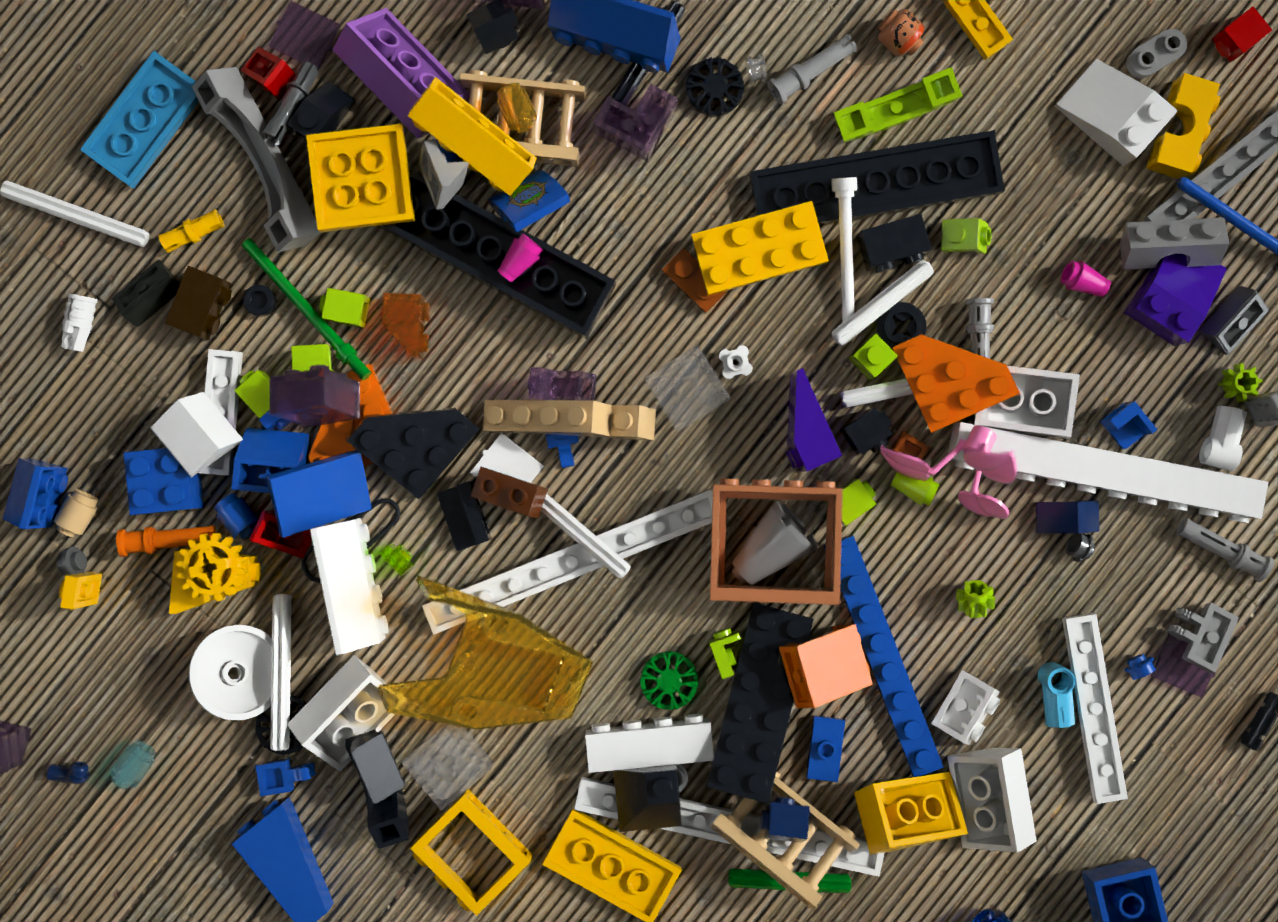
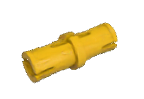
M213 209L193 220L189 218L184 220L182 225L160 234L158 237L164 250L166 249V252L170 253L191 242L194 244L200 242L202 237L224 228L225 225L216 209Z

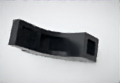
M376 729L345 739V748L357 772L358 769L350 753L352 741L377 733ZM359 774L367 802V828L378 849L409 840L408 816L402 788L384 800L373 804Z

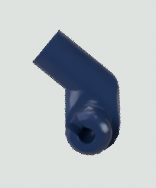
M75 762L71 767L52 764L48 769L47 780L68 784H82L89 778V767L85 762Z

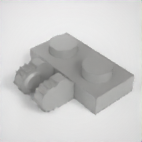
M1213 603L1205 604L1200 616L1187 609L1178 607L1175 616L1186 623L1196 625L1195 629L1191 633L1178 625L1170 624L1167 633L1181 641L1188 642L1182 659L1208 673H1215L1239 617Z

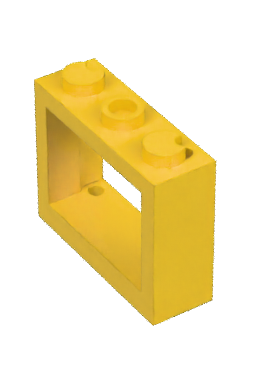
M468 788L414 841L410 848L413 851L414 859L421 866H428L435 873L434 877L438 884L444 889L449 888L457 896L456 900L459 905L468 912L471 910L476 916L531 862L533 855ZM461 811L513 862L480 896L428 845Z

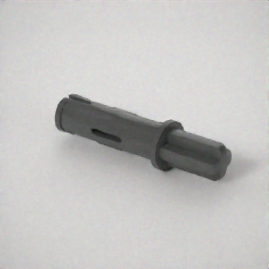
M303 62L292 82L286 84V93L265 130L261 133L264 139L268 138L267 142L275 146L281 144V140L289 128L287 123L303 100L310 95L308 91L318 75L317 67L314 64Z

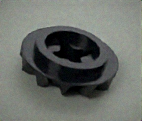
M907 302L896 303L877 319L876 332L891 349L916 336L926 334V320L923 313L916 306ZM896 319L899 322L911 319L905 328L908 332L907 335L900 332L892 336L891 333L896 327L894 323Z

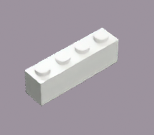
M690 714L684 716L685 720L672 721V717H659L653 719L654 723L641 724V720L622 722L623 726L610 727V723L591 725L592 729H587L585 734L589 773L713 761L714 754L709 718H703V714Z

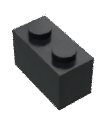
M922 214L865 229L856 236L866 271L875 269L877 274L894 269V263L904 260L906 265L923 261V255L932 250Z

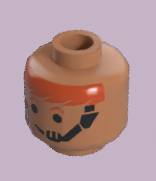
M907 9L900 11L892 10L877 27L880 30L878 40L897 57L904 55L906 52L911 56L924 42L921 39L924 32L923 24Z

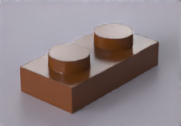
M684 248L662 269V272L705 314L727 293V291L707 296L699 263Z

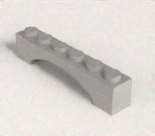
M237 67L206 70L194 83L192 89L205 114H212L235 136L255 166L262 182L268 205L269 216L264 227L277 252L307 246L321 233L317 230L316 218L278 146L267 142L268 138L264 139L261 136L267 125Z

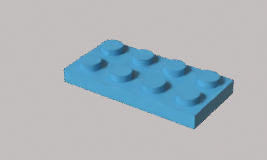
M153 51L80 150L134 189L199 102L192 89L196 81L160 54Z

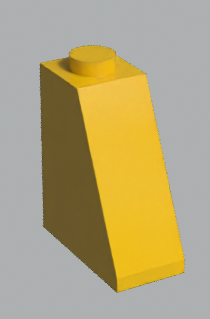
M180 550L174 551L169 614L181 613L210 603L203 601V594L198 598H192V588L182 589L186 580L185 578L180 579L176 577L177 574L183 572V567L176 565L177 561H182L185 558L180 553ZM219 552L223 556L229 557L226 553ZM198 554L196 555V557H195V559H194L193 566L195 565V563L197 562V560H198V558H199V557H198ZM238 554L239 557H248L247 561L241 563V567L249 571L246 574H241L239 577L245 582L243 586H233L236 593L254 587L256 581H259L261 564L257 563L258 555ZM216 563L208 565L209 572L217 569ZM230 568L226 575V581H228L231 575L232 568ZM196 578L202 585L206 586L203 580Z

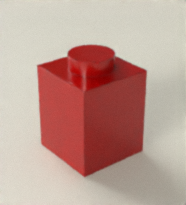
M1252 6L1214 36L1212 41L1216 44L1218 53L1227 58L1231 63L1269 34L1272 29L1254 6Z

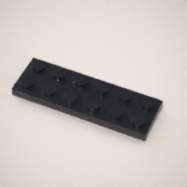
M758 603L752 604L706 787L769 804L794 702L779 647L789 643L809 641L813 618Z

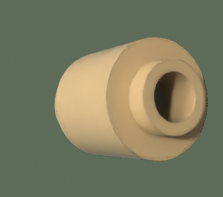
M75 489L72 494H68L53 520L58 525L56 529L69 537H74L75 534L83 535L98 509L96 504L99 500L85 491Z

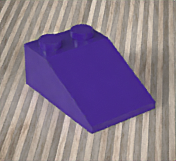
M1185 254L1167 255L1158 261L1156 268L1151 269L1123 313L1173 346L1189 343L1207 316L1227 268L1221 264L1188 267Z
M802 368L790 375L787 445L790 450L786 451V455L793 469L798 468L800 472H807L841 457L842 454Z

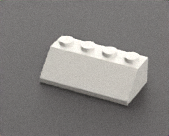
M361 518L310 529L336 655L382 642L386 638L385 634L388 633V622L386 616L381 615L379 603H382V593L380 586L374 583L373 573L376 572L374 556L368 554L366 542L370 541L367 524H362Z

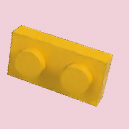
M84 572L66 575L59 588L60 608L77 609L98 604L102 573Z

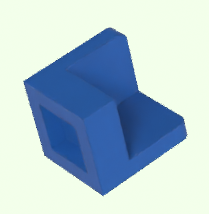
M1135 401L1122 403L1100 421L1121 449H1127L1143 435L1153 434L1157 431V428Z

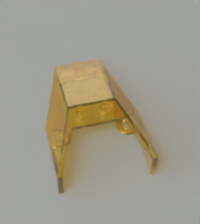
M418 575L416 582L427 600L452 605L466 615V620L448 670L443 677L379 685L377 691L387 713L476 730L573 717L593 664L591 659L516 611Z

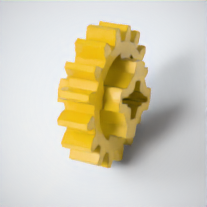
M213 533L211 539L208 534H201L199 537L200 542L196 539L188 541L191 549L185 548L180 550V553L185 558L182 561H177L176 565L183 567V572L177 574L176 577L180 579L185 578L186 583H184L182 589L192 588V598H198L203 594L204 602L212 601L213 597L218 602L225 600V593L229 596L236 594L233 586L244 585L245 582L239 577L241 574H246L249 571L241 567V563L247 561L248 557H239L238 552L243 547L241 545L232 547L233 538L231 536L221 541V533ZM218 548L226 552L229 557L220 554ZM198 554V557H199V558H198L197 562L195 563V565L193 566L194 559H195L196 555ZM216 563L217 569L209 572L208 565ZM230 568H232L231 575L228 581H226V575ZM196 578L203 580L206 586L202 585Z

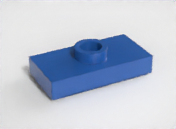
M813 715L806 771L807 779L838 782L845 719Z

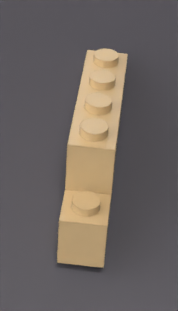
M485 400L483 431L574 435L625 440H654L656 409L640 405H609L590 400Z

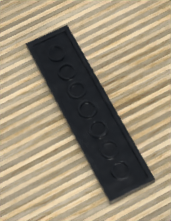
M995 130L755 170L749 173L756 216L812 201L818 224L839 221V198H835V192H832V179L857 177V190H854V197H851L852 219L1002 194L1005 191Z

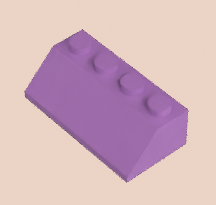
M387 8L346 23L333 48V51L418 139L430 133L419 130L407 115L435 77L465 101L469 100L470 94Z

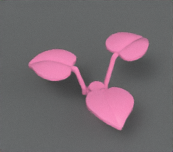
M979 425L973 426L967 440L960 439L958 445L934 467H930L928 463L919 458L887 449L881 445V453L894 470L904 476L922 481H927L929 475H935L955 455L963 450L965 462L975 468L976 472L971 492L961 490L958 494V500L966 509L976 514L1000 519L1008 518L1009 510L1005 504L996 498L980 494L978 491L981 473L987 478L1001 483H1012L1017 473L1013 451L1004 453L990 452L997 438V435L992 430Z

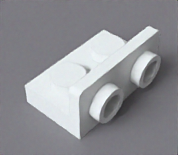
M962 670L931 724L964 744L970 745L972 741L977 742L985 729V726L982 725L987 714L992 715L1000 703V699L997 697L1000 691Z

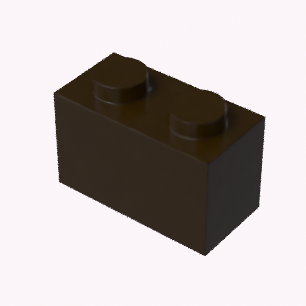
M187 266L165 324L210 340L211 335H215L220 326V318L218 317L221 309L228 304L231 298L232 290L230 287L232 283Z

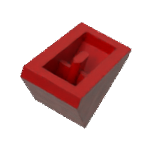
M259 46L240 70L278 100L286 92V84L292 82L296 75L285 61Z
M266 510L262 512L249 540L304 558L312 541V536L309 529L283 538L279 534L274 510Z

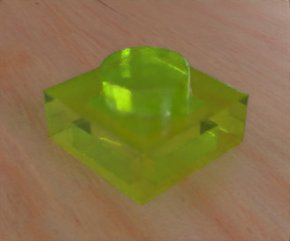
M395 544L387 545L379 553L400 576L407 574L415 566L410 561L413 558L412 555L400 544L397 547Z

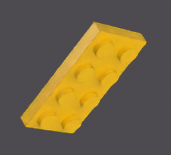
M812 201L691 234L707 296L825 264L829 261Z
M573 807L542 865L645 922H654L679 877L682 867L589 815L574 810L575 808Z

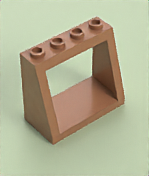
M720 479V485H713L710 600L840 605L843 488H835V482L816 481L815 488L803 487V481L784 480V487L771 486V480H752V486L739 485V479ZM727 498L827 501L824 588L725 584Z

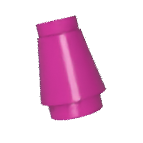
M522 233L518 239L514 238L497 271L508 281L513 282L515 278L519 277L540 258L538 255L542 248Z
M1070 261L1061 275V283L1066 286V289L1100 297L1107 294L1111 285L1110 280L1083 261Z

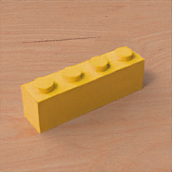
M437 77L432 80L407 115L419 130L423 132L428 131L438 139V143L448 152L456 153L463 159V162L469 163L468 168L474 172L479 171L488 178L493 188L500 192L504 191L509 196L512 195L534 168L537 158Z

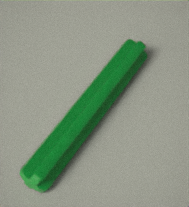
M730 869L728 873V884L733 888L786 890L763 870ZM794 872L801 879L803 876L807 877L809 875V872ZM826 873L818 883L819 889L817 892L850 893L851 878L847 874Z

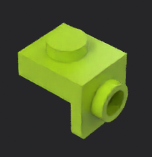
M980 218L945 219L942 221L941 251L987 253V245L991 244L992 239L991 228L988 227V223Z

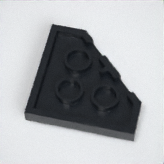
M455 407L433 411L398 412L397 414L386 415L372 414L366 415L348 435L346 441L415 497L420 499L480 429Z

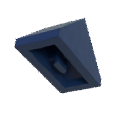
M1099 501L1035 502L1036 533H1088L1100 531Z

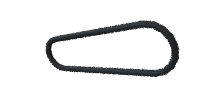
M383 498L371 504L373 509L381 503H389L394 507L396 516L387 527L367 543V549L399 521L400 508L393 500ZM370 510L359 513L349 520L360 518ZM314 545L308 548L304 558H302V570L311 581L321 583V579L312 576L306 567L307 557L314 550Z

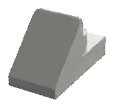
M423 140L418 165L436 210L443 209L462 187L469 163H447L445 154L440 152L436 140Z

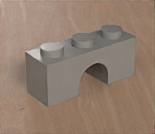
M1225 218L1127 222L1120 241L1123 270L1156 268L1161 258L1177 253L1186 255L1188 267L1220 265L1230 243Z

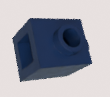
M776 798L775 802L768 804L767 809L761 812L760 829L765 830V839L801 843L808 839L810 806L795 805V800L790 798Z

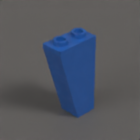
M289 797L281 804L275 800L261 811L265 817L257 823L251 819L237 831L240 837L232 845L294 922H316L329 911L334 902L293 802Z

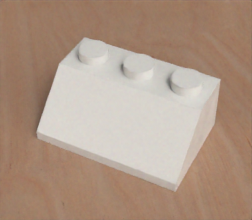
M354 655L287 723V726L302 746L341 772L351 761L345 748V739L375 729L379 732L406 702L375 671Z
M989 748L947 756L949 769L968 834L961 836L963 848L1018 853L1036 842L1021 748Z

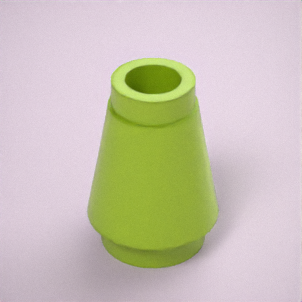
M896 472L891 486L920 506L922 503L930 506L940 484L934 482L932 477H929L927 481H922Z

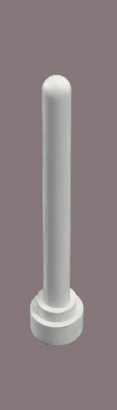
M857 177L832 179V192H835V198H839L842 322L855 313L851 197H854V190H857Z

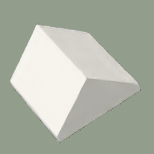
M204 392L178 399L151 427L154 434L191 478L235 448L243 440Z

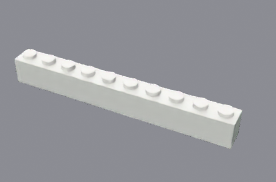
M963 422L953 424L948 454L958 445L960 439L967 440L973 426L976 425ZM986 427L997 435L990 452L1004 453L1013 451L1017 466L1016 479L1035 482V477L1047 479L1046 485L1065 488L1066 483L1076 484L1077 491L1096 494V489L1108 491V497L1126 500L1127 495L1138 497V503L1157 506L1158 501L1169 503V509L1188 511L1189 506L1199 508L1198 514L1210 517H1218L1220 512L1230 514L1229 520L1241 523H1249V518L1262 519L1269 483L1267 481ZM963 450L951 459L956 461L955 467L974 470L973 467L965 462Z

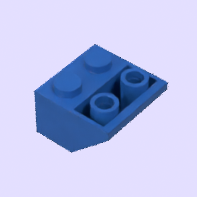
M246 428L242 437L243 440L234 458L231 490L270 493L267 476L307 464L309 434Z
M18 458L3 519L22 529L52 527L53 523H55L53 520L60 509L58 505L60 495L67 487L68 476L66 473L68 468L36 459Z

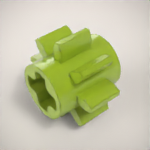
M1238 363L1234 364V371L1231 369L1222 371L1225 377L1222 382L1218 383V386L1223 387L1226 392L1225 399L1236 395L1237 402H1246L1247 395L1258 396L1259 393L1256 389L1263 380L1258 379L1255 374L1256 367L1244 370V364ZM1238 380H1242L1243 385H1238Z
M981 580L965 581L964 590H956L958 611H964L969 618L987 617V609H995L996 598L993 597V587H988Z

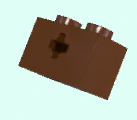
M480 467L471 497L526 516L539 518L548 488L495 470Z

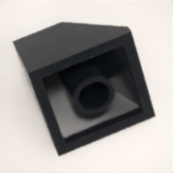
M676 764L613 770L619 832L682 826Z

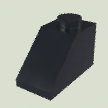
M328 82L303 100L287 125L306 141V135L335 132L356 100L331 82Z

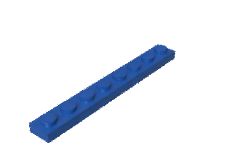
M854 535L841 539L840 591L852 622L856 624L857 631L861 637L862 648L913 777L923 776L943 768V764Z

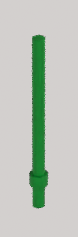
M251 238L246 239L241 245L243 249L336 351L335 356L343 365L348 364L362 381L367 379L372 372L357 357L358 352L350 343H345L256 243Z

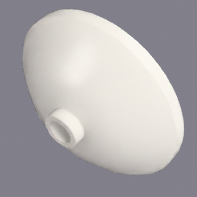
M247 625L227 626L209 634L194 651L189 665L190 688L201 707L210 714L226 720H245L266 711L271 706L272 638L265 632ZM230 668H235L238 671V676L235 679H231L228 676Z

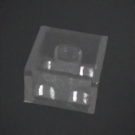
M698 345L644 378L645 384L676 433L731 399Z
M455 715L412 750L401 762L441 811L489 772L494 764Z

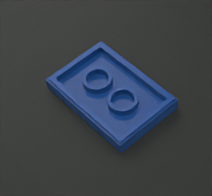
M357 449L267 476L279 534L283 538L372 510L362 455Z

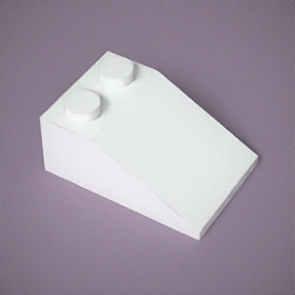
M1098 59L1094 60L1055 105L1059 111L1123 166L1136 159L1177 113V110L1156 91Z
M1008 366L1020 394L984 409L975 415L974 425L1037 436L1069 439L1072 435L1080 374Z

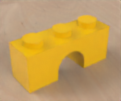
M1187 73L1182 74L1172 82L1167 102L1177 110L1175 115L1183 123V133L1181 136L1166 132L1155 139L1146 169L1177 179L1187 177L1197 171L1202 159V155L1199 154L1201 145L1207 140L1211 131V125H1208L1209 119L1220 102V96L1217 95L1220 87L1219 83Z

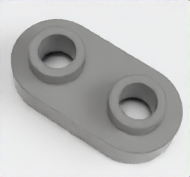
M1167 29L1138 46L1128 55L1126 60V68L1129 74L1137 79H1145L1173 63L1185 53L1187 49L1186 37L1179 30ZM1168 40H1172L1176 47L1171 48L1168 45ZM1142 56L1148 57L1149 64L1143 63Z

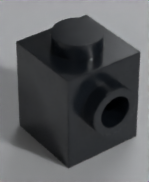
M494 0L467 14L485 54L498 48H505L511 42L519 39L514 28L519 25L512 7L505 8L502 0Z
M876 408L868 410L840 429L856 455H862L869 449L872 453L880 450L881 445L886 446L888 444L886 438L893 434L889 429L892 426L891 421L882 410L878 412Z

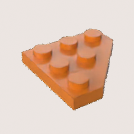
M922 334L892 347L893 351L898 355L896 358L931 433L1020 394L1006 364Z
M372 364L365 365L372 373L363 381L354 371L341 375L308 455L310 463L356 450L346 441V438L366 415L393 414ZM361 453L364 468L374 464Z

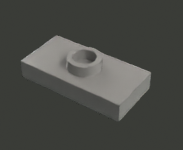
M1278 392L1258 394V396L1247 398L1244 404L1256 426L1278 425Z

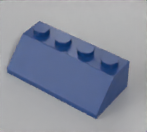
M634 0L550 1L548 26L558 43L565 46L576 44L594 55H600V53L608 54L614 60L623 64H629V62L637 63L643 69L652 73H658V71L668 73L681 40L673 12Z

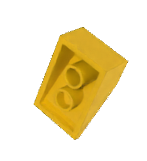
M951 772L874 783L854 792L870 855L896 851L968 834Z

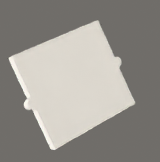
M501 433L491 447L483 451L484 456L470 473L477 478L480 467H484L531 483L544 465Z

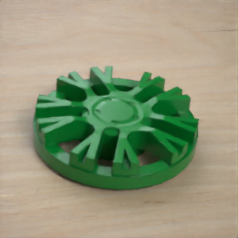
M674 651L660 652L652 656L644 665L640 677L641 689L646 699L657 708L665 710L679 709L689 703L694 697L698 687V674L693 663L683 654ZM664 657L666 668L661 670L657 667L655 661ZM671 657H676L674 668L669 667ZM684 661L690 669L684 673H679L677 668ZM651 668L659 672V674L656 677L648 673L647 670ZM693 675V680L682 681L681 677ZM645 679H654L657 685L647 689ZM687 685L692 687L688 696L680 691L681 686ZM659 688L662 692L654 699L651 695ZM678 692L682 701L677 703L672 693ZM664 694L670 695L671 704L661 703Z

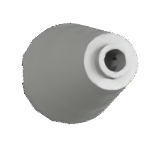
M776 501L732 560L734 566L732 572L741 583L744 584L747 581L750 584H754L815 552L819 548V544L812 533L806 537L805 534L807 533L803 528L805 525L785 504H780L779 501Z

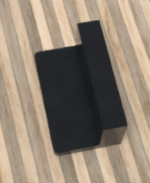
M472 481L459 484L437 494L457 551L492 540L479 499L471 497L474 487Z

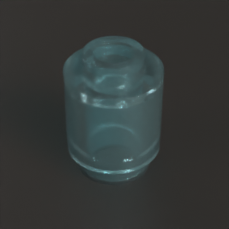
M135 740L132 745H127L109 771L112 776V782L122 789L136 788L153 765L156 751L148 744L139 740Z

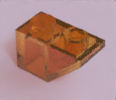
M383 293L382 325L412 357L423 360V352H428L429 336L424 334L425 321L430 319V303H425L426 298L421 294Z

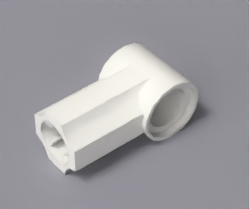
M1217 406L1210 437L1204 440L1200 449V463L1228 471L1236 470L1243 453L1242 446L1239 443L1247 412L1235 407Z

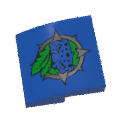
M539 170L525 178L511 196L503 191L488 199L490 205L501 219L507 220L516 232L570 203L569 195L565 189L543 170Z

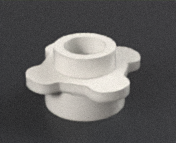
M741 345L737 349L730 351L723 349L719 353V359L723 362L724 368L722 374L726 379H732L735 375L740 374L747 376L752 372L753 367L748 362L747 355L749 350L746 346ZM733 360H738V365H734Z

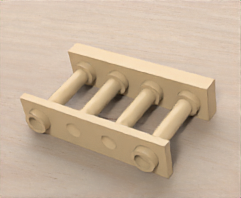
M470 70L469 74L460 73V81L463 87L470 88L469 104L479 112H481L483 90L501 92L498 127L508 135L510 132L513 94L532 95L528 137L524 139V142L518 143L537 158L535 163L578 167L579 149L573 147L571 133L575 99L585 100V86L580 85L578 81L562 80L561 83L487 76L486 72L480 70ZM544 96L563 98L559 138L555 145L542 144L543 141L540 140Z
M776 772L772 790L782 798L794 799L795 805L810 806L808 839L803 843L791 842L783 855H778L775 858L766 850L768 847L766 843L769 839H765V830H760L757 835L753 834L751 837L741 830L743 827L742 821L757 803L756 800L745 797L731 815L727 814L725 817L720 813L710 827L809 909H812L823 898L817 892L819 889L818 883L841 851L845 848L851 853L857 850L860 844L854 840L856 835L850 829L843 825L839 827L779 780L780 774ZM820 828L834 840L807 877L803 876L801 879L791 871L793 869L792 863L816 830Z

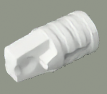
M68 293V302H66L65 316L62 321L61 347L83 352L90 330H92V321L94 320L93 316L98 300Z

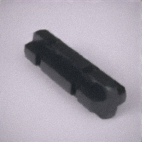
M1269 692L1263 701L1265 706H1260L1248 727L1251 729L1250 732H1245L1241 739V743L1251 750L1258 751L1264 742L1262 737H1267L1278 717L1276 714L1278 711V694Z

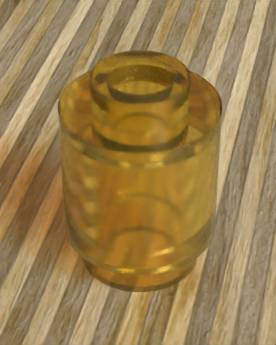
M511 83L502 87L497 92L499 98L497 103L509 130H517L518 133H523L532 129L538 116L526 89L521 88L519 83Z

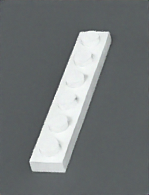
M1095 613L1064 617L1062 621L1070 668L1075 677L1074 692L1093 802L1101 804L1128 799L1097 615Z

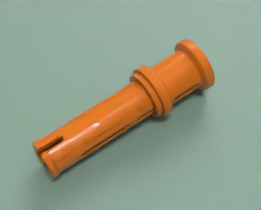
M215 525L160 531L152 527H145L143 531L132 532L120 529L116 535V547L120 557H126L129 553L146 552L149 555L154 554L158 549L189 546L188 541L190 539H196L200 542L199 537L201 534H208L211 539L212 534L217 533Z

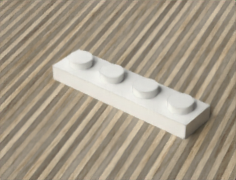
M208 349L205 394L236 430L239 395L234 390L240 386L239 380L241 379L243 353ZM234 448L199 473L232 476Z

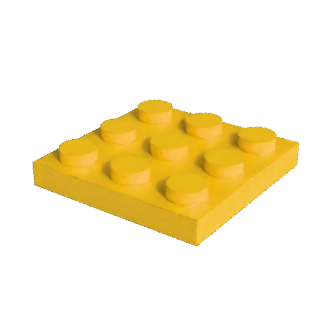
M402 124L306 135L316 223L319 232L415 221L405 134Z

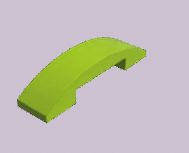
M950 67L922 78L921 82L863 103V101L836 111L833 115L845 143L916 119L962 98L963 95L954 71Z

